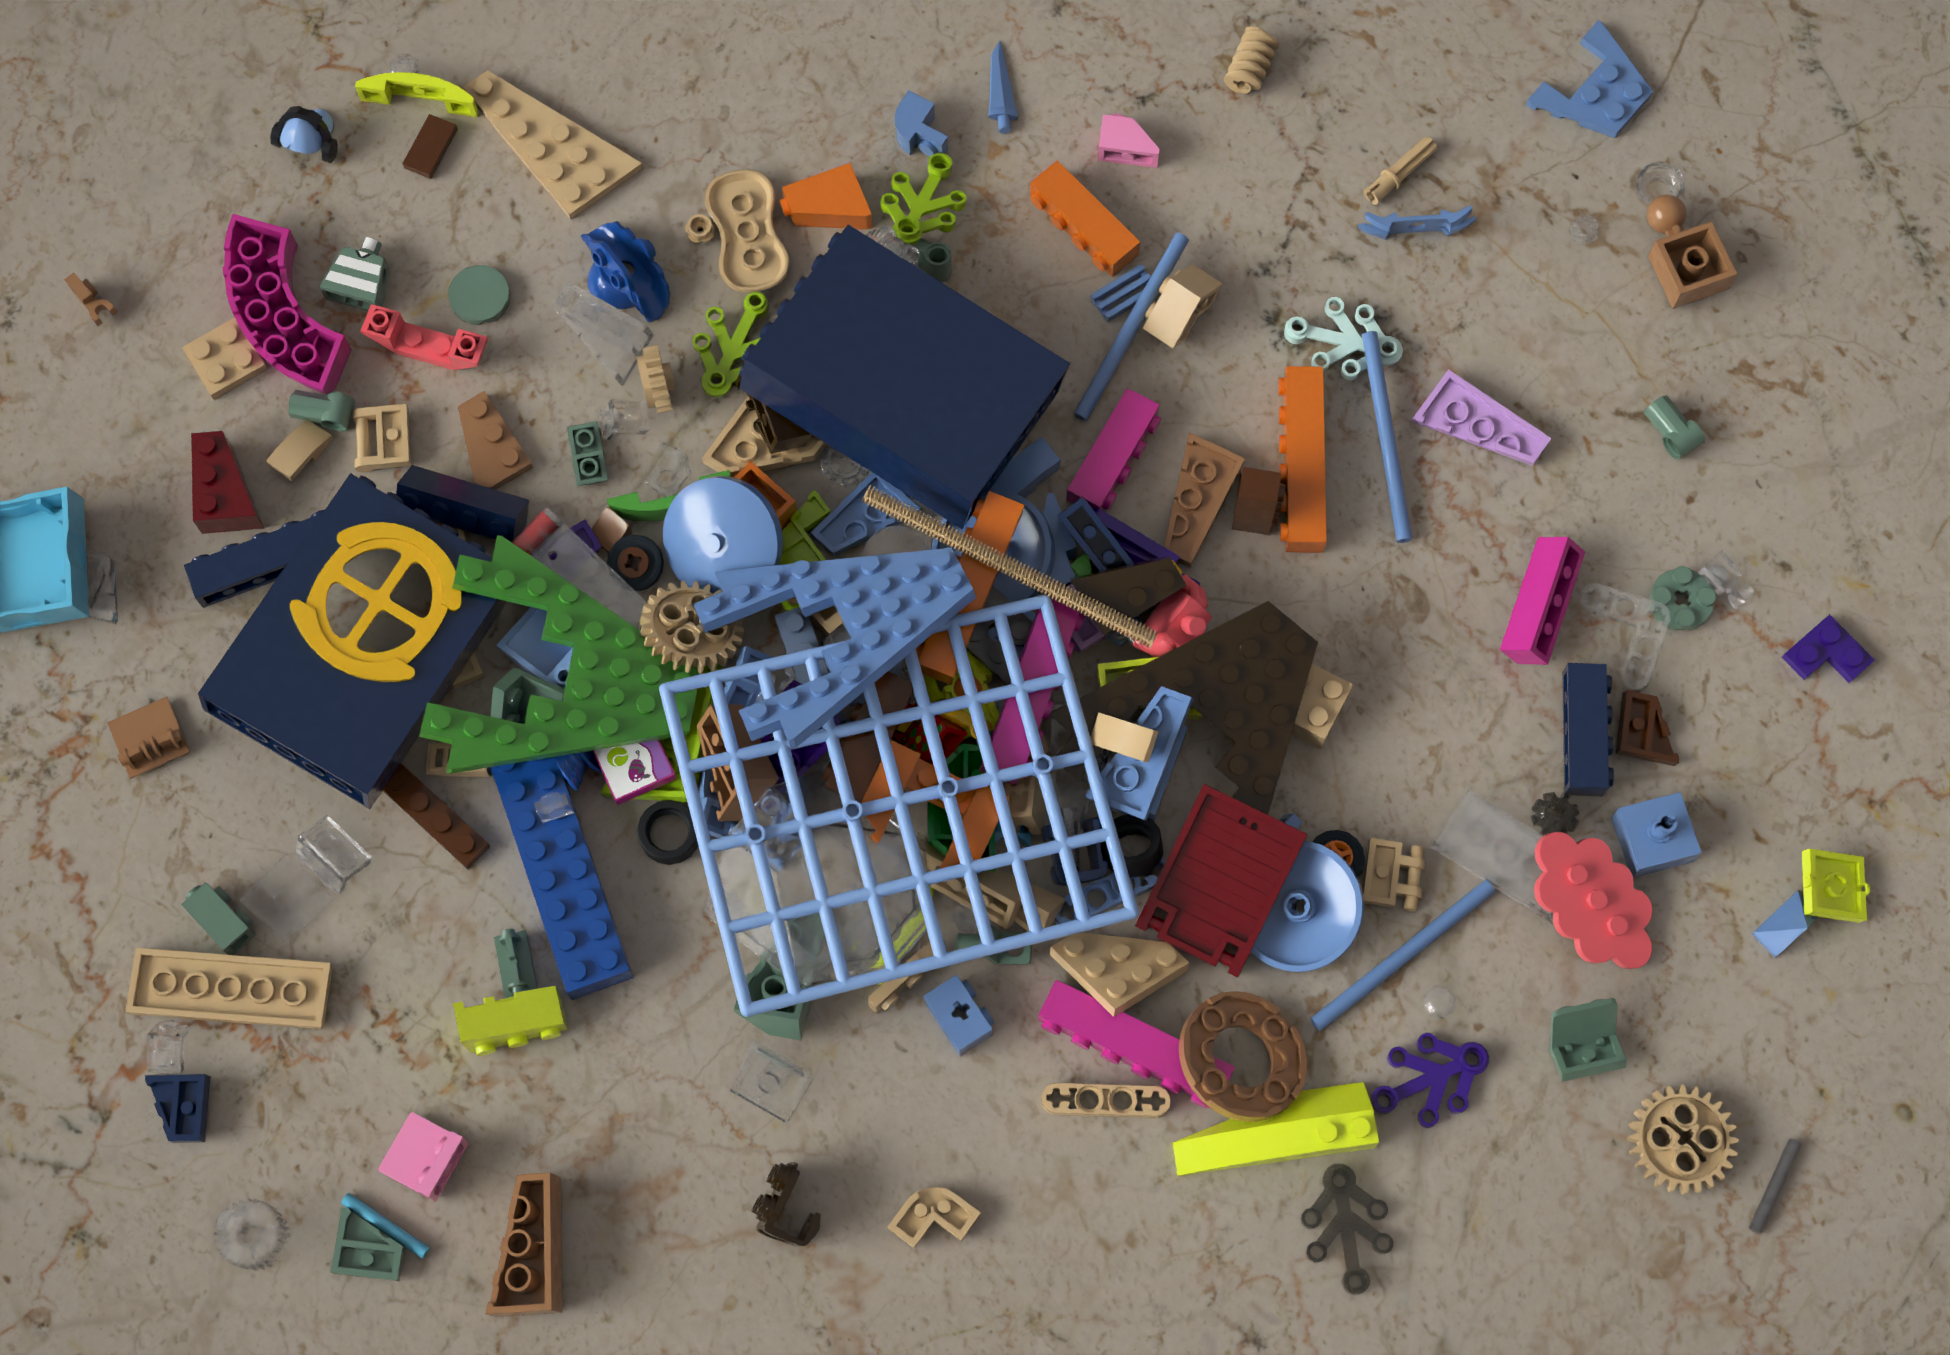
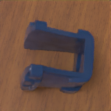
M1099 817L1085 820L1082 825L1083 833L1102 829ZM1051 824L1042 827L1044 843L1055 840ZM1101 843L1086 846L1091 870L1078 872L1081 883L1100 880L1108 871V862L1103 861ZM1059 853L1052 854L1051 878L1056 885L1068 886Z

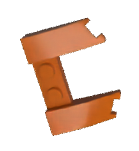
M892 740L890 741L903 791L910 792L939 784L934 765L920 759V753ZM882 760L861 803L891 796ZM950 773L951 778L955 780L962 779ZM989 786L955 794L973 860L981 859L999 821ZM938 798L928 801L945 809L944 802ZM895 809L865 816L876 830L870 836L873 842L877 844L880 842ZM954 839L939 869L960 864Z

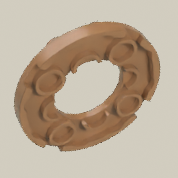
M1224 992L1214 995L1200 1004L1189 1015L1183 1025L1179 1039V1059L1183 1074L1198 1098L1209 1108L1225 1117L1244 1122L1267 1120L1285 1110L1297 1098L1303 1088L1307 1073L1305 1046L1295 1025L1291 1027L1287 1020L1279 1013L1281 1009L1275 1004L1247 992ZM1240 1027L1252 1031L1262 1039L1271 1059L1269 1076L1262 1084L1256 1087H1241L1235 1083L1232 1084L1227 1080L1226 1075L1216 1067L1212 1050L1215 1038L1223 1030Z

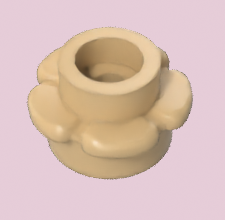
M696 214L687 222L685 231L689 234L688 238L692 242L700 243L702 241L706 243L714 236L715 224L706 215ZM698 228H703V231L699 232Z

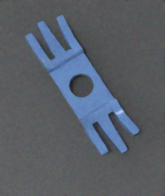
M1467 206L1456 213L1442 209L1440 215L1398 217L1396 212L1386 217H1379L1370 212H1365V219L1372 225L1367 223L1358 224V229L1385 240L1388 235L1396 233L1442 231L1448 236L1469 227L1477 218L1475 216L1468 219V216L1472 213V206ZM1420 222H1421V223H1424V224H1422V225H1417V226H1412V225H1411V224L1420 223Z

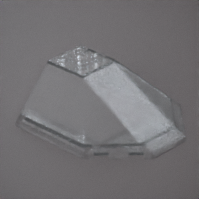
M825 770L798 778L808 816L843 808L840 795L825 789L827 781L822 779ZM785 782L771 786L754 805L758 824L762 827L795 820ZM892 814L878 844L870 838L876 831L865 816L861 817L860 821L877 884L912 876L897 817ZM743 818L727 836L746 832ZM839 822L811 829L828 895L832 896L864 888L848 824ZM914 830L925 872H929L926 860V839ZM799 833L764 840L763 843L780 908L816 900ZM744 845L722 851L718 870L731 920L767 912L751 848ZM916 888L881 897L898 964L927 931ZM709 892L703 914L718 925L712 897ZM868 900L832 909L850 977L885 968ZM815 913L784 921L800 986H810L813 982L827 980L831 982L836 981L820 914ZM771 925L735 933V937L739 942L783 974Z

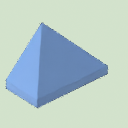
M1797 890L1752 935L1774 957H1777L1818 917L1804 915V895Z

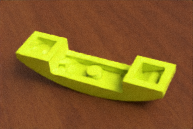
M409 72L384 73L356 81L355 84L361 101L390 105L392 94L443 101L450 114L478 117L479 111L474 97L460 87L430 75Z

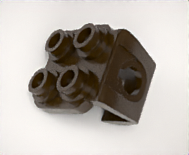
M789 1162L786 1165L775 1163L766 1182L771 1184L773 1191L771 1195L766 1193L764 1195L760 1194L751 1211L756 1214V1219L759 1220L757 1232L792 1246H806L819 1231L821 1214L817 1212L815 1214L809 1213L798 1238L774 1227L800 1175V1171L797 1170L798 1163Z

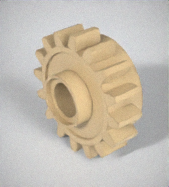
M658 344L643 347L644 355L636 356L648 408L656 407L658 414L673 411L669 391L676 390L670 362L662 364Z

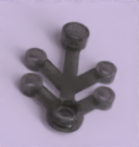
M1338 1163L1326 1169L1322 1178L1323 1192L1311 1208L1304 1210L1300 1220L1301 1224L1307 1229L1317 1228L1322 1220L1321 1214L1335 1198L1337 1213L1319 1238L1308 1245L1306 1257L1313 1263L1323 1261L1327 1255L1328 1247L1340 1232L1346 1272L1342 1276L1341 1283L1343 1289L1348 1294L1356 1296L1361 1295L1368 1289L1370 1277L1364 1269L1360 1268L1354 1230L1372 1243L1373 1250L1380 1255L1389 1253L1394 1243L1390 1235L1380 1233L1351 1211L1349 1197L1365 1207L1368 1217L1374 1221L1384 1219L1388 1213V1207L1384 1201L1374 1199L1356 1185L1355 1173L1349 1166ZM1336 1175L1342 1176L1345 1180L1344 1186L1337 1187L1333 1183V1177ZM1378 1204L1383 1208L1381 1216H1375L1372 1213L1371 1208L1373 1205ZM1307 1213H1314L1316 1215L1317 1222L1311 1225L1306 1222L1305 1215ZM1385 1238L1389 1243L1388 1249H1379L1377 1240ZM1311 1247H1320L1322 1256L1320 1258L1312 1257L1310 1253ZM1351 1276L1359 1277L1361 1280L1359 1288L1350 1286L1349 1278Z

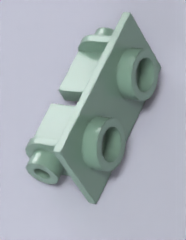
M514 929L501 931L502 935L494 937L505 998L513 997L515 992L537 989L527 931L515 932Z

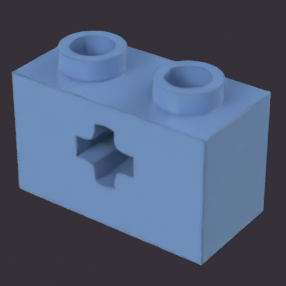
M955 975L923 997L924 1003L958 1055L961 1056L993 1035L991 1025L994 1024V1020L985 1007L979 1009L973 998L977 995L967 980L961 982L959 977ZM959 1007L961 1011L967 1009V1019L963 1021L960 1016L954 1018L956 1008Z

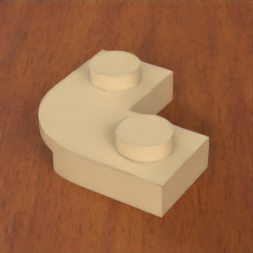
M931 1187L913 1193L893 1218L887 1229L914 1249L934 1222L962 1241L980 1217L981 1212L951 1190L943 1187Z

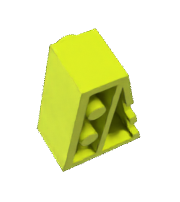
M556 986L515 992L513 997L496 1001L494 996L483 998L484 1004L464 1008L463 1001L453 1003L460 1042L471 1053L476 1052L477 1056L492 1054L496 1052V1047L509 1045V1048L521 1047L529 1043L528 1039L540 1036L542 1040L557 1038L561 1035V1031L568 1030L561 994Z

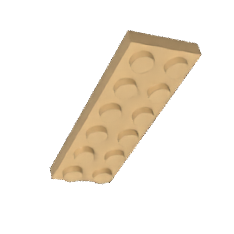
M136 948L125 1012L129 1015L324 1030L333 965L328 962Z

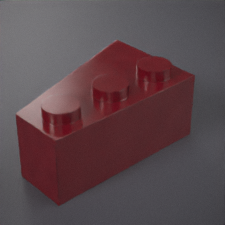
M224 432L191 433L193 522L200 532L208 534L264 529L232 444Z

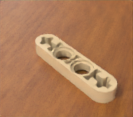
M1053 1083L1045 1087L1041 1096V1104L1044 1110L1049 1114L1061 1116L1160 1118L1167 1113L1171 1103L1170 1095L1162 1087L1141 1085ZM1070 1090L1076 1091L1074 1098L1076 1109H1069L1070 1102L1068 1101L1060 1102L1059 1107L1055 1108L1051 1101L1046 1100V1097L1052 1096L1053 1091H1059L1060 1097L1070 1098ZM1087 1091L1094 1092L1099 1099L1098 1105L1093 1109L1082 1107L1079 1100L1082 1093ZM1124 1092L1131 1097L1132 1104L1128 1109L1119 1110L1114 1106L1113 1097L1117 1093ZM1136 1092L1143 1093L1141 1100H1150L1152 1094H1158L1159 1100H1164L1165 1104L1160 1105L1157 1111L1152 1110L1151 1104H1141L1142 1111H1135L1137 1105Z

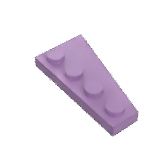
M1449 369L1412 418L1414 423L1531 466L1535 464L1552 439Z

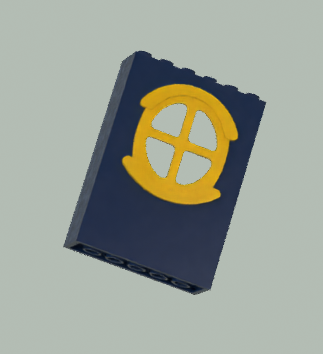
M350 473L198 692V696L205 712L366 808L371 809L420 735L427 702L440 705L508 601L452 588L460 555L491 562L492 557L486 554V550L480 544L474 541L469 543L458 537L459 534L453 528L445 524L439 526L432 522L431 517L423 510L418 508L410 509L403 504L404 501L392 492L385 494L377 489L376 484L369 478L362 475L358 478ZM392 549L399 552L401 555L400 560L378 590L369 588L346 574L343 570L344 566L352 559L372 550ZM416 563L425 569L432 586L431 608L429 614L424 618L416 616L390 599L391 593L408 568ZM335 583L341 584L366 599L369 603L350 634L345 638L338 637L332 631L327 619V595L330 587ZM381 611L388 612L415 629V634L411 639L401 646L388 651L369 653L360 650L357 646L370 624Z

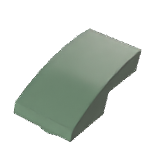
M598 421L567 427L577 486L608 481Z

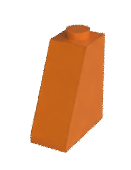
M851 163L782 187L783 199L779 200L784 216L791 217L794 226L845 228L849 224L855 229L873 228L871 211Z

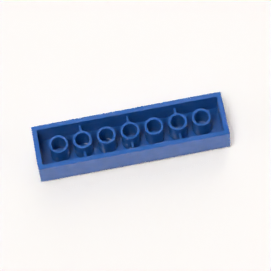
M555 757L491 767L566 993L570 999L575 1000L633 979L628 959L567 782L557 766Z

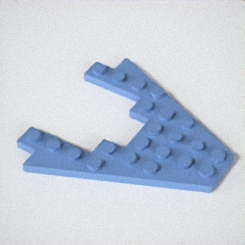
M944 548L814 562L800 560L794 564L715 572L722 592L696 602L693 605L705 633L793 597L796 598L804 617L835 605L851 639L821 651L830 673L739 710L751 741L783 729L791 749H794L973 601L976 596L953 549Z

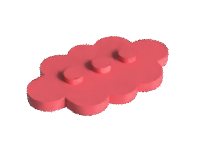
M1563 832L1547 833L1542 836L1536 844L1535 859L1543 873L1535 883L1534 893L1538 904L1544 910L1553 913L1556 931L1562 937L1574 939L1578 955L1586 962L1592 964L1604 963L1612 959L1619 967L1625 969L1640 968L1645 965L1652 953L1651 940L1644 930L1651 920L1652 904L1645 893L1633 888L1634 881L1630 869L1624 864L1613 862L1609 846L1600 839L1586 838L1575 842L1573 838Z

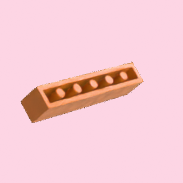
M1286 366L1284 377L1278 378V396H1283L1284 406H1279L1278 424L1284 425V435H1279V454H1284V464L1279 465V473H1281L1280 483H1285L1286 485L1284 501L1281 507V512H1285V523H1280V542H1285L1286 552L1323 553L1326 545L1323 367Z
M989 491L985 500L979 498L972 515L977 518L973 528L967 527L964 537L968 534L967 539L972 536L971 541L973 538H975V542L979 540L978 544L982 541V546L986 543V547L990 545L989 550L993 547V551L997 549L996 554L1000 550V555L1004 553L1005 556L1025 505ZM965 552L961 557L956 555L976 596L973 601L956 615L983 609L998 571L997 569L994 570V567L990 568V566H987V563L983 564V562L977 561L976 558L969 557V554L965 555ZM977 624L960 627L966 649ZM948 631L934 633L927 638L925 643L922 642L916 648L922 674L952 685L958 668Z

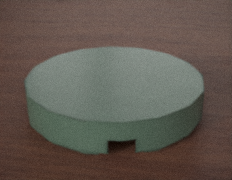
M474 265L463 269L454 277L449 286L448 298L453 312L462 321L472 325H480L479 323L494 322L505 313L510 304V290L505 277L498 270L487 265Z

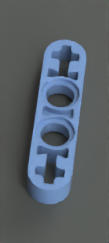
M1162 857L1160 864L1157 867L1161 866L1163 868L1166 863V859ZM1115 873L1082 888L1090 916L1104 913L1123 904L1120 891L1116 885ZM1151 874L1143 880L1146 885L1141 886L1139 877H1131L1135 883L1133 890L1135 897L1152 890L1158 878ZM1099 890L1103 892L1106 902L1100 907L1090 905L1087 896L1091 891ZM1070 894L1064 896L1065 902L1063 906L1067 905L1069 909L1074 908ZM1061 908L1054 919L1057 924L1077 920L1075 911L1073 912L1072 920H1069L1066 916L1060 917L1059 914L1062 913Z

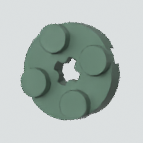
M1685 566L1666 571L1659 576L1652 586L1649 596L1651 602L1650 609L1654 618L1662 626L1675 631L1678 629H1688L1690 631L1704 624L1711 615L1716 600V594L1707 579ZM1675 594H1685L1690 604L1688 606L1684 603L1680 606L1675 603L1677 600Z

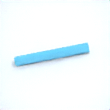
M347 1193L342 1199L341 1204L420 1258L424 1259L429 1253V1246L352 1194Z

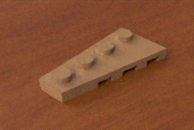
M1190 432L1164 547L1180 556L1179 563L1191 568L1245 462V458Z

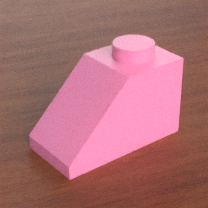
M1103 114L1098 161L1158 167L1160 149L1134 118H1129L1122 114Z

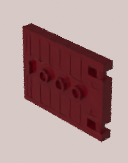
M1203 784L1135 927L1143 931H1147L1149 927L1159 932L1157 938L1215 967L1219 962L1229 967L1227 973L1238 978L1308 834L1211 786ZM1158 907L1169 912L1165 920L1154 916ZM1228 942L1239 947L1236 956L1225 951Z

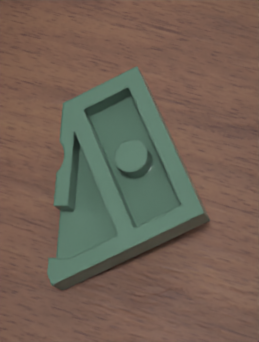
M342 1207L331 1273L400 1282L405 1247L348 1208Z

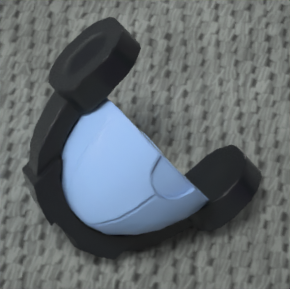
M302 106L290 107L279 119V122L274 124L270 136L271 145L279 148L284 146L286 149L305 154L315 153L321 149L322 160L332 163L336 158L338 150L337 140L331 138L333 119L323 109L308 110L302 108Z

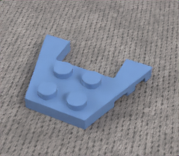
M1598 20L1582 38L1580 43L1603 60L1598 68L1570 99L1544 81L1527 100L1526 106L1534 110L1540 108L1549 111L1551 116L1559 119L1565 117L1577 121L1579 126L1615 138L1650 99L1653 90L1604 24Z

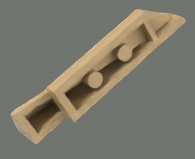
M926 836L919 837L917 843L925 872L939 869L945 856L927 842ZM996 868L995 872L977 873L989 920L1005 929L1009 928L1015 921L1030 932L1015 876ZM964 877L929 885L973 910ZM1030 883L1042 928L1050 927L1062 908L1065 899Z

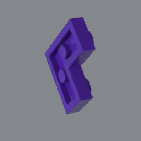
M1830 614L1782 656L1787 664L1803 680L1827 661L1848 683L1853 681L1875 661Z

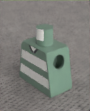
M366 237L360 250L350 247L341 249L320 284V289L326 300L365 311L369 310L371 304L383 307L389 267L385 258L378 256L382 246L379 241Z

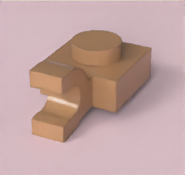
M72 273L64 279L72 292L89 311L90 317L97 326L103 323L98 316L101 310L106 309L112 315L118 312L108 300L95 299L94 296L98 292L87 278L81 281L75 273Z

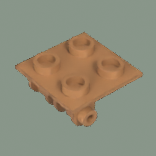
M167 696L107 722L120 753L118 759L121 765L125 766L130 779L190 753Z

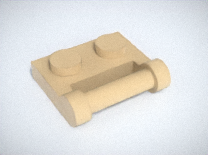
M407 404L356 408L352 411L357 435V458L354 460L356 471L370 472L373 469L411 466L409 408ZM371 420H376V456H370L368 422Z

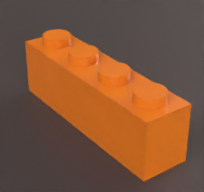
M1056 160L1030 182V200L1033 205L1039 210L1044 209L1051 216L1050 219L1055 227L1060 231L1065 230L1071 236L1073 244L1080 251L1085 250L1092 257L1093 263L1100 271H1106L1111 277H1114L1139 255L1140 241L1060 162Z

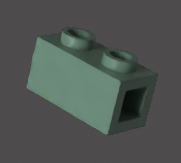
M206 882L202 886L198 885L188 892L185 897L186 900L181 904L228 955H234L256 935L249 928L253 923L252 920L240 908L234 912L228 905L232 899L220 886L213 889Z

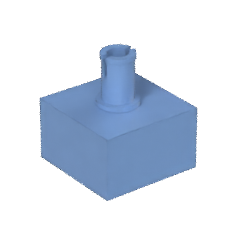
M1681 792L1618 808L1611 817L1626 864L1633 878L1692 863L1702 853Z

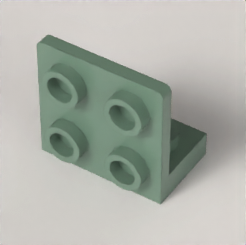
M514 667L493 686L491 717L524 724L531 694L562 701L564 689Z

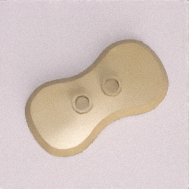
M744 169L724 173L713 179L705 192L706 209L716 223L721 236L719 273L723 281L730 288L740 292H757L776 286L787 276L790 265L788 251L777 236L773 225L774 186L765 174L755 170Z

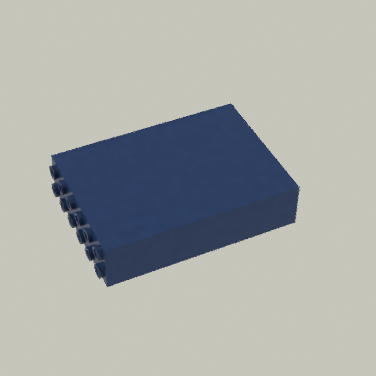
M848 224L842 233L836 232L828 244L829 250L826 254H819L811 266L812 272L807 278L805 276L800 278L794 288L795 294L791 300L786 298L777 310L778 317L773 323L768 321L760 332L759 337L761 339L756 345L750 344L744 352L742 360L745 362L739 372V375L742 376L740 389L963 529L972 517L979 498L984 499L1059 393L1070 363Z

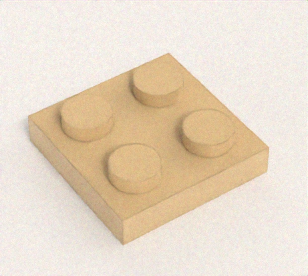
M235 317L182 347L213 400L267 370L258 352L245 337Z

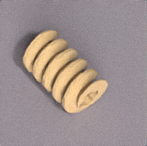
M1246 27L1245 33L1241 37V43L1237 46L1232 63L1228 67V73L1224 76L1226 86L1239 94H1249L1251 90L1261 89L1262 82L1260 80L1265 79V70H1268L1271 64L1269 60L1274 59V51L1279 47L1277 39L1261 28Z

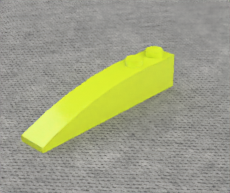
M1364 1082L1302 1090L1285 1110L1272 1118L1257 1122L1229 1119L1177 1140L1172 1145L1177 1176L1374 1149L1379 1144V1138L1371 1101Z

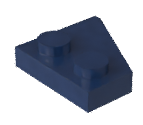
M206 1074L145 1075V1082L152 1089L156 1100L154 1105L158 1115L163 1119V1129L169 1142H205L211 1076Z

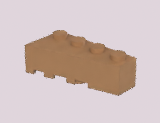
M550 1172L517 1175L507 1217L509 1219L508 1226L500 1247V1251H502L500 1261L492 1282L494 1286L492 1296L487 1304L485 1314L494 1317L562 1313L561 1177Z

